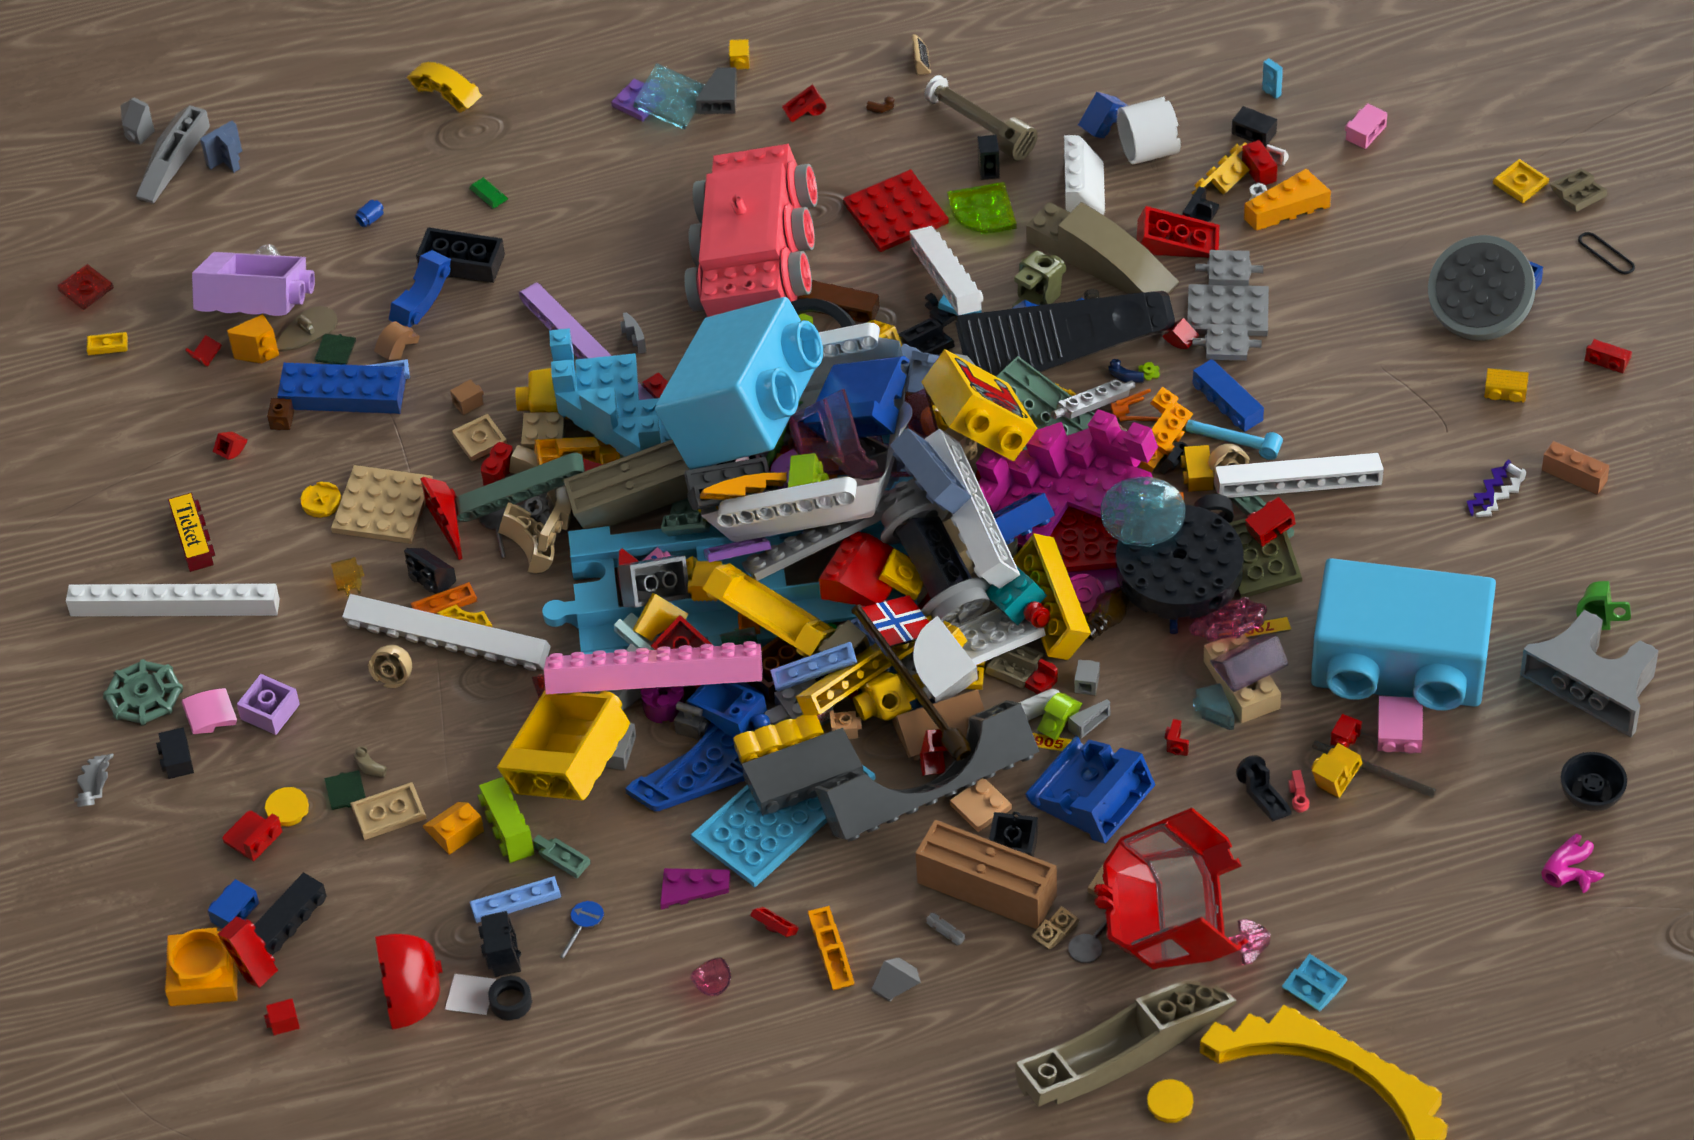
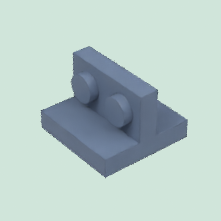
M233 121L200 138L205 162L210 169L223 162L233 172L240 169L238 154L242 152L237 125Z

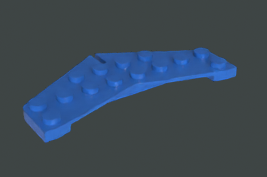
M746 682L737 683L750 690H753L759 694L764 695L762 692L758 691ZM710 723L703 738L690 751L645 778L641 776L635 779L625 790L627 795L649 809L661 811L745 781L741 762L734 747L733 737L725 734L713 723Z

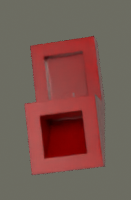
M940 729L926 730L920 752L922 776L939 775L945 771L943 752L947 750L941 743L942 732Z

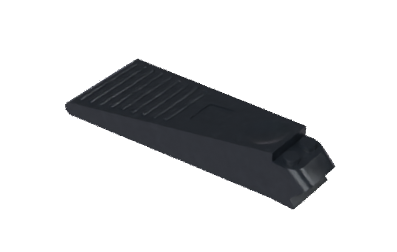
M1152 291L956 316L957 322H955L962 354L968 356L977 367L997 376L1017 356L1037 371L1043 372L1144 336L1170 330L1175 324V317L1168 293L1165 291Z

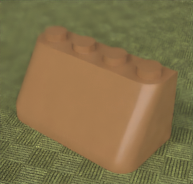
M978 689L933 704L947 725L953 729L958 728L965 738L968 729V717L985 710ZM923 707L891 719L908 758L913 757L914 761L920 760V752L926 730L939 729Z

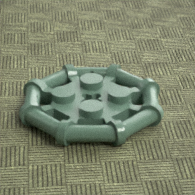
M140 659V662L122 670L117 669L114 672L110 685L103 693V699L107 701L116 720L140 723L142 726L165 714L170 715L173 712L172 708L179 694L183 692V685L177 680L171 665H162ZM147 670L154 671L157 673H153V675L148 674ZM165 677L169 681V683L164 684L162 681V679ZM120 682H124L123 688L121 686L120 689H117ZM140 689L147 690L145 693H140ZM165 693H170V695H169L167 701L165 702V701H164V695H165ZM116 698H122L124 702L118 705ZM155 706L160 707L158 709L146 713V710L151 709ZM132 709L134 712L139 714L127 712V710Z

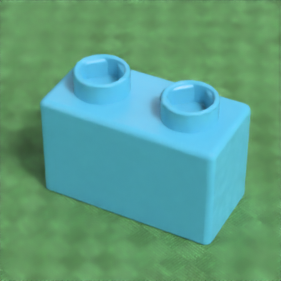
M787 297L706 317L703 320L655 405L656 413L690 470L771 451L775 448L790 417L797 411L798 402L810 378L822 362L823 345L818 330L809 321L800 320Z
M1327 559L1314 632L1311 671L1312 685L1328 688L1339 697L1350 700H1360L1376 694L1392 697H1412L1421 705L1434 710H1451L1459 705L1479 706L1483 694L1496 588L1495 579L1383 564Z

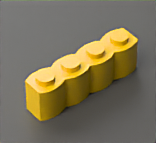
M801 715L796 719H787L775 725H767L755 731L738 734L733 737L735 750L742 765L745 762L823 735L824 732L817 715Z

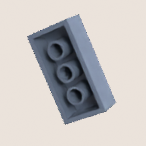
M907 428L890 444L891 448L895 451L893 456L900 463L903 462L906 465L904 469L910 476H914L917 479L915 480L916 485L921 490H926L927 494L925 496L931 503L937 504L943 511L947 509L954 514L972 497L929 442L911 429Z

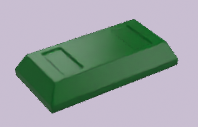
M484 177L469 187L472 192L492 209L508 200L502 192Z

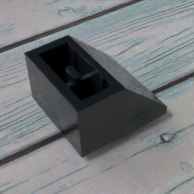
M406 548L404 550L409 578L413 582L423 585L428 592L437 594L446 591L456 582L454 568L426 549Z

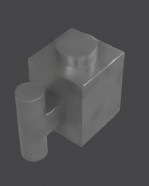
M678 702L676 710H679L674 719L676 733L700 740L702 734L706 732L709 726V721L702 715L703 709Z

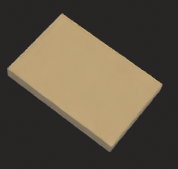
M413 782L351 803L364 840L426 819V814Z

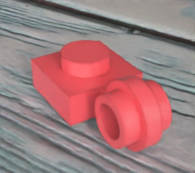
M1301 770L1292 771V779L1288 780L1290 793H1294L1292 808L1296 812L1302 813L1309 808V799L1305 795V785Z

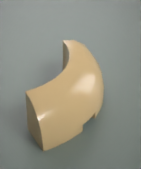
M508 502L498 533L509 537L524 550L529 563L528 572L542 573L548 570L552 565L555 550L554 544L549 545L546 552L538 550L539 536L544 525L542 522H536L531 517L530 512Z

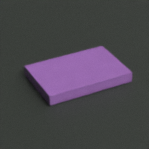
M765 537L710 547L703 551L705 558L709 562L768 550L771 549V546Z

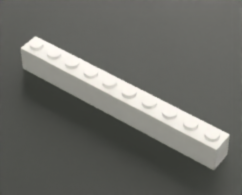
M276 584L69 585L66 597L70 616H277L280 600Z
M353 594L349 595L342 616L348 623L347 625L355 629L364 627L372 633L378 634L381 631L393 638H398L399 636L406 637V640L418 643L419 640L431 647H438L440 645L452 652L461 650L465 651V654L477 657V655H482L485 659L494 662L497 659L503 660L505 664L510 666H516V664L524 665V668L531 671H536V669L544 670L546 657H548L551 648L549 643L543 639Z

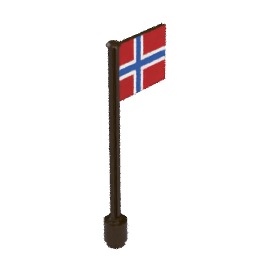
M910 595L865 607L862 605L854 606L851 611L852 614L857 616L942 732L941 743L957 761L967 758L972 752L969 742L958 728L953 729L947 725L892 650L893 647L915 642L921 630L929 623L928 619Z

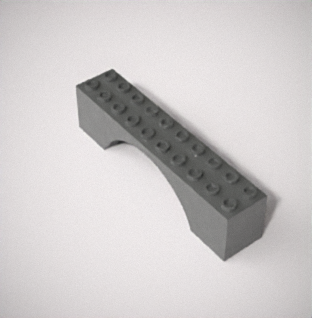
M1006 700L968 717L966 740L970 744L971 754L962 761L955 759L941 775L924 785L910 789H889L873 781L867 774L851 770L814 787L833 836L848 841L855 840L860 837L862 832L875 831L884 822L892 823L897 821L899 816L904 813L912 814L918 811V807L925 804L928 806L938 801L937 798L943 795L948 797L957 793L956 789L963 786L964 788L971 787L976 784L978 779L991 778L1000 769L1008 770L1014 767V763L1020 760L1024 762L1034 757L1033 754L1040 751L1022 704Z

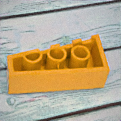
M1304 169L1244 204V220L1257 231L1279 224L1280 220L1295 219L1297 215L1305 212L1308 215L1314 213L1315 209L1321 207L1323 209L1329 208L1331 190L1309 170Z

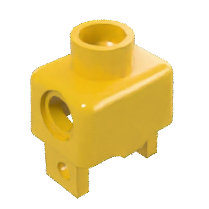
M551 368L530 371L528 374V386L515 388L517 411H530V413L558 412Z
M884 671L860 687L862 693L853 697V703L862 720L874 716L888 721L912 710L909 702L916 699V697L898 673L893 674ZM917 673L912 675L921 689L925 687Z

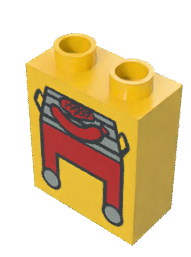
M945 349L922 380L923 386L949 428L1012 461H1015L1038 429L1009 383Z

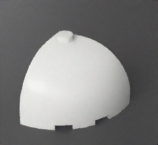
M938 616L926 624L916 639L913 657L917 674L925 686L922 688V691L929 699L933 698L937 703L955 696L978 680V673L975 663Z

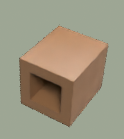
M471 379L450 390L452 403L463 416L483 405V390L479 385H475Z

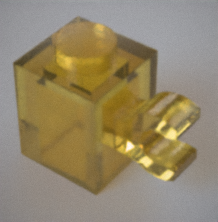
M353 557L331 563L337 590H345L348 597L351 589H357L358 594H360V586H362L361 577L364 576L362 565H357L356 558Z

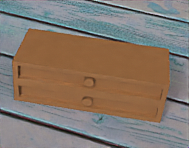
M934 820L916 851L918 884L1035 929L1040 927L1057 897L1056 865L938 820Z

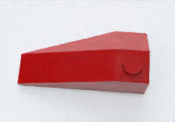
M427 477L420 478L425 505L458 560L463 559L455 498L457 497L453 488L449 489L446 482Z

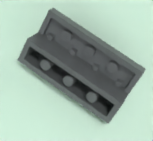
M766 457L686 470L684 475L689 492L687 495L689 503L693 510L719 506L723 500L700 499L703 489L740 476L774 472H769ZM766 486L763 492L778 490V486ZM745 493V494H746L745 496H747V495H753V494H758V493Z

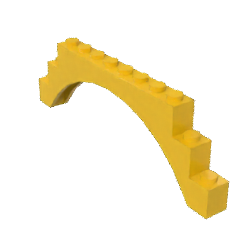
M1283 1005L1269 1024L1263 1018L1249 1013L1235 1032L1228 1026L1221 1025L1215 1021L1200 1040V1053L1218 1064L1247 1056L1267 1054L1303 1056L1329 1063L1351 1073L1373 1088L1391 1106L1403 1124L1409 1140H1445L1447 1136L1448 1125L1442 1119L1433 1117L1441 1106L1442 1093L1437 1088L1426 1085L1414 1075H1408L1396 1065L1383 1061L1375 1053L1367 1052L1355 1042L1348 1041L1337 1032L1321 1026L1316 1020L1301 1015L1294 1008Z

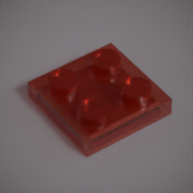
M88 264L57 285L59 292L83 310L114 289L112 282Z

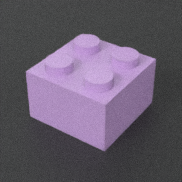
M263 674L258 676L237 703L241 720L277 735L300 705L296 689Z

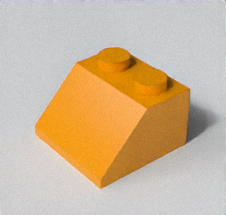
M263 314L227 330L234 359L262 364L279 356L274 330Z
M467 802L455 803L423 825V828L449 855L484 832L481 815Z

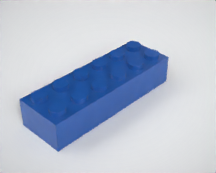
M283 363L277 396L278 398L291 399L294 410L400 414L406 379L403 367Z

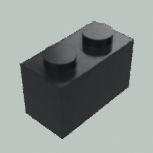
M1242 106L1232 120L1233 135L1251 142L1260 140L1264 147L1269 144L1277 133L1276 118Z
M997 134L977 136L980 179L1000 178Z
M184 727L158 733L160 742H157L156 745L158 754H163V759H159L162 772L167 771L169 779L193 774L194 769Z

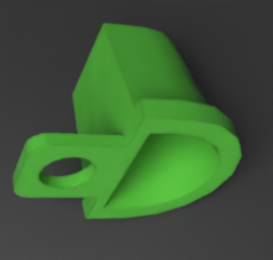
M1609 581L1591 583L1586 588L1584 597L1577 604V617L1584 610L1597 615L1603 620L1601 630H1610L1611 621H1628L1631 619L1630 604L1628 602L1611 601ZM1621 607L1625 609L1626 613L1619 616L1613 610Z

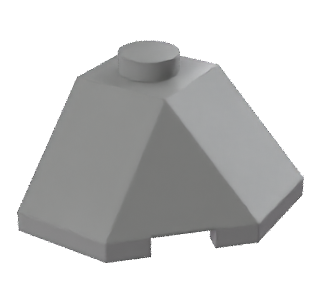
M133 97L120 106L122 126L126 139L141 145L155 130L148 104Z

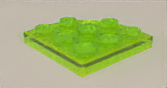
M1005 182L947 191L951 212L954 218L964 227L984 234L1017 229L1016 219Z

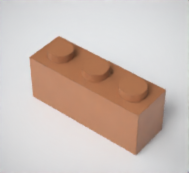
M1553 441L1544 453L1542 471L1598 495L1608 480L1610 465Z

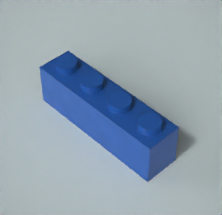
M1213 359L1193 370L1192 383L1194 387L1200 390L1208 401L1213 402L1222 414H1226L1236 427L1245 432L1263 421L1264 407Z

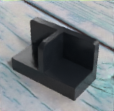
M1199 186L1182 215L1211 222L1220 205L1206 200V188Z

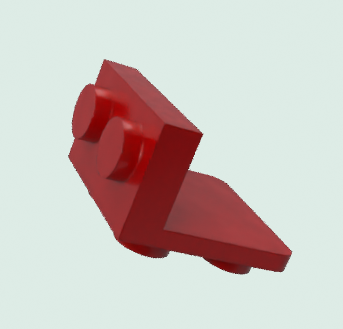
M247 811L223 835V842L254 862L282 833L279 817L272 813L267 819H264L253 811Z

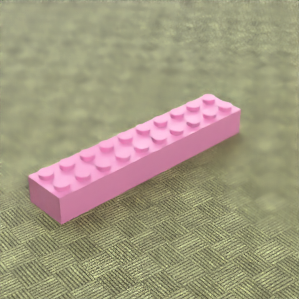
M748 641L744 642L743 645H735L734 643H724L722 646L703 644L696 648H692L690 645H683L679 649H670V647H659L657 650L639 648L631 652L619 649L615 650L614 653H606L605 651H594L593 654L574 652L571 655L565 656L561 653H554L546 657L545 690L546 694L762 681L761 644Z

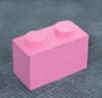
M1367 103L1363 109L1357 112L1356 117L1347 123L1345 127L1346 140L1366 149L1386 127L1387 112Z

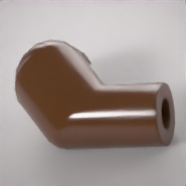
M887 96L884 99V103L868 101L866 109L877 113L887 112L894 108L895 99Z

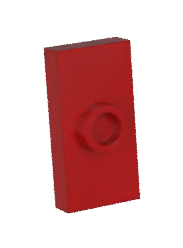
M765 907L753 909L750 917L766 925L765 928L775 933L778 932L785 937L796 935L799 929L795 924Z

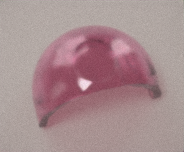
M718 957L710 959L692 972L690 979L694 986L703 994L716 996L728 988L731 981V972L726 961Z

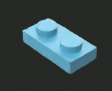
M1268 58L1263 62L1262 89L1277 99L1282 93L1283 67Z

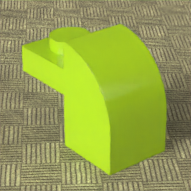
M1056 693L1043 709L1046 712L1037 730L1054 740H1058L1068 718L1078 713L1083 703L1064 693Z

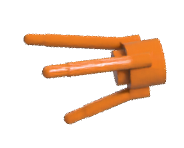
M1151 389L1110 403L1112 414L1116 415L1120 422L1158 421L1160 418L1126 416L1129 413L1128 405L1143 401V395L1150 393Z

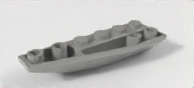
M189 105L174 116L156 142L137 192V199L154 204L198 144L200 138L203 137L210 127L206 110Z

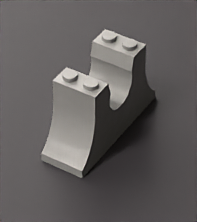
M1586 610L1562 634L1545 642L1528 644L1524 648L1520 673L1522 677L1629 737L1634 735L1640 711V704L1637 698L1654 678L1659 650L1640 640L1629 647L1628 652L1621 658L1605 659L1598 656L1596 652L1599 647L1603 620Z

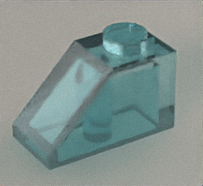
M1221 683L1196 689V698L1193 699V705L1195 710L1200 712L1202 719L1228 730H1233L1234 714Z

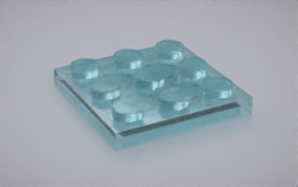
M656 63L634 101L633 107L682 129H686L697 110L696 98L705 85Z

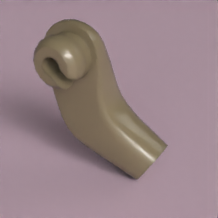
M359 746L356 748L354 759L363 773L377 777L386 776L387 767L374 762L367 753L366 747Z

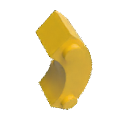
M421 63L407 76V79L418 92H433L434 90L440 92L442 98L449 102L458 113L467 110L482 96L475 84L470 83L453 69L439 63Z

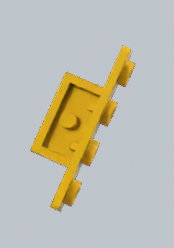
M1244 142L1241 146L1236 144L1229 151L1231 154L1229 157L1225 155L1217 162L1220 165L1217 169L1212 167L1206 173L1208 177L1205 180L1201 178L1194 185L1196 189L1192 194L1194 195L1199 186L1205 187L1210 181L1223 195L1229 191L1250 170L1237 156L1242 151V146L1247 145V143Z

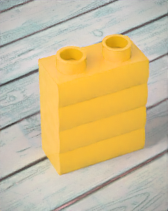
M545 690L497 766L514 794L583 801L592 790L595 780L603 772L606 762L615 752L618 742L628 730L630 721L621 709V700L615 694L608 691H601L599 694L582 692L546 694Z

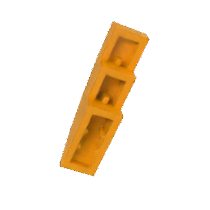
M787 472L759 473L725 480L703 489L700 499L726 500L745 496V493H763L766 486H783L787 481Z
M830 906L808 911L811 927L832 990L855 985L843 942H841L837 926L834 923Z

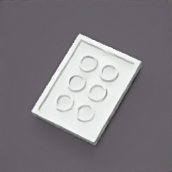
M999 609L956 626L967 639L962 648L975 665L1046 636L1043 627L1036 628L1027 619H1024L1017 626Z

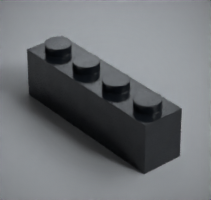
M303 872L254 924L256 928L254 931L265 942L264 947L271 955L278 952L282 948L283 943L296 933L297 928L310 918L312 912L324 903L327 895L323 883Z

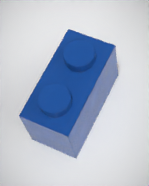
M235 879L230 885L225 887L220 897L210 904L208 914L211 923L223 929L235 917L245 920L259 904L256 890Z

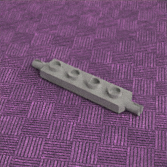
M1115 379L1061 400L1057 404V410L1051 412V417L1057 419L1063 416L1072 419L1128 397L1130 390L1135 388V383L1132 380L1122 383Z

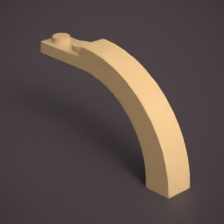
M517 445L511 455L509 472L517 474L538 466L535 451ZM565 485L548 491L547 495L551 499L554 509L540 533L538 550L546 552L549 545L554 544L556 533H560L561 529L567 530L569 527L572 507Z

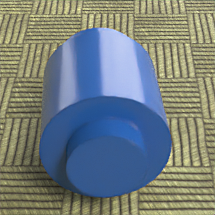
M371 199L357 211L355 219L362 227L370 226L384 214V207L378 200L374 201Z

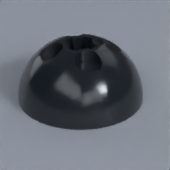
M1584 752L1573 756L1565 763L1561 771V785L1564 794L1575 806L1586 811H1603L1614 806L1622 798L1627 787V775L1622 765L1611 756L1599 752Z

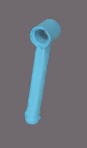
M1188 420L1186 425V432L1259 449L1260 455L1267 460L1276 459L1283 443L1282 437L1274 432H1269L1265 435V438L1194 420Z

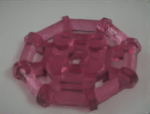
M1248 597L1231 600L1219 610L1206 616L1195 618L1189 630L1192 635L1206 638L1208 642L1234 637L1239 639L1241 635L1254 628H1260L1264 624L1263 617L1267 613V607L1263 603L1251 601Z

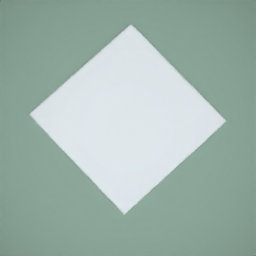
M454 974L445 1010L486 1015L489 1007L488 992L496 979Z

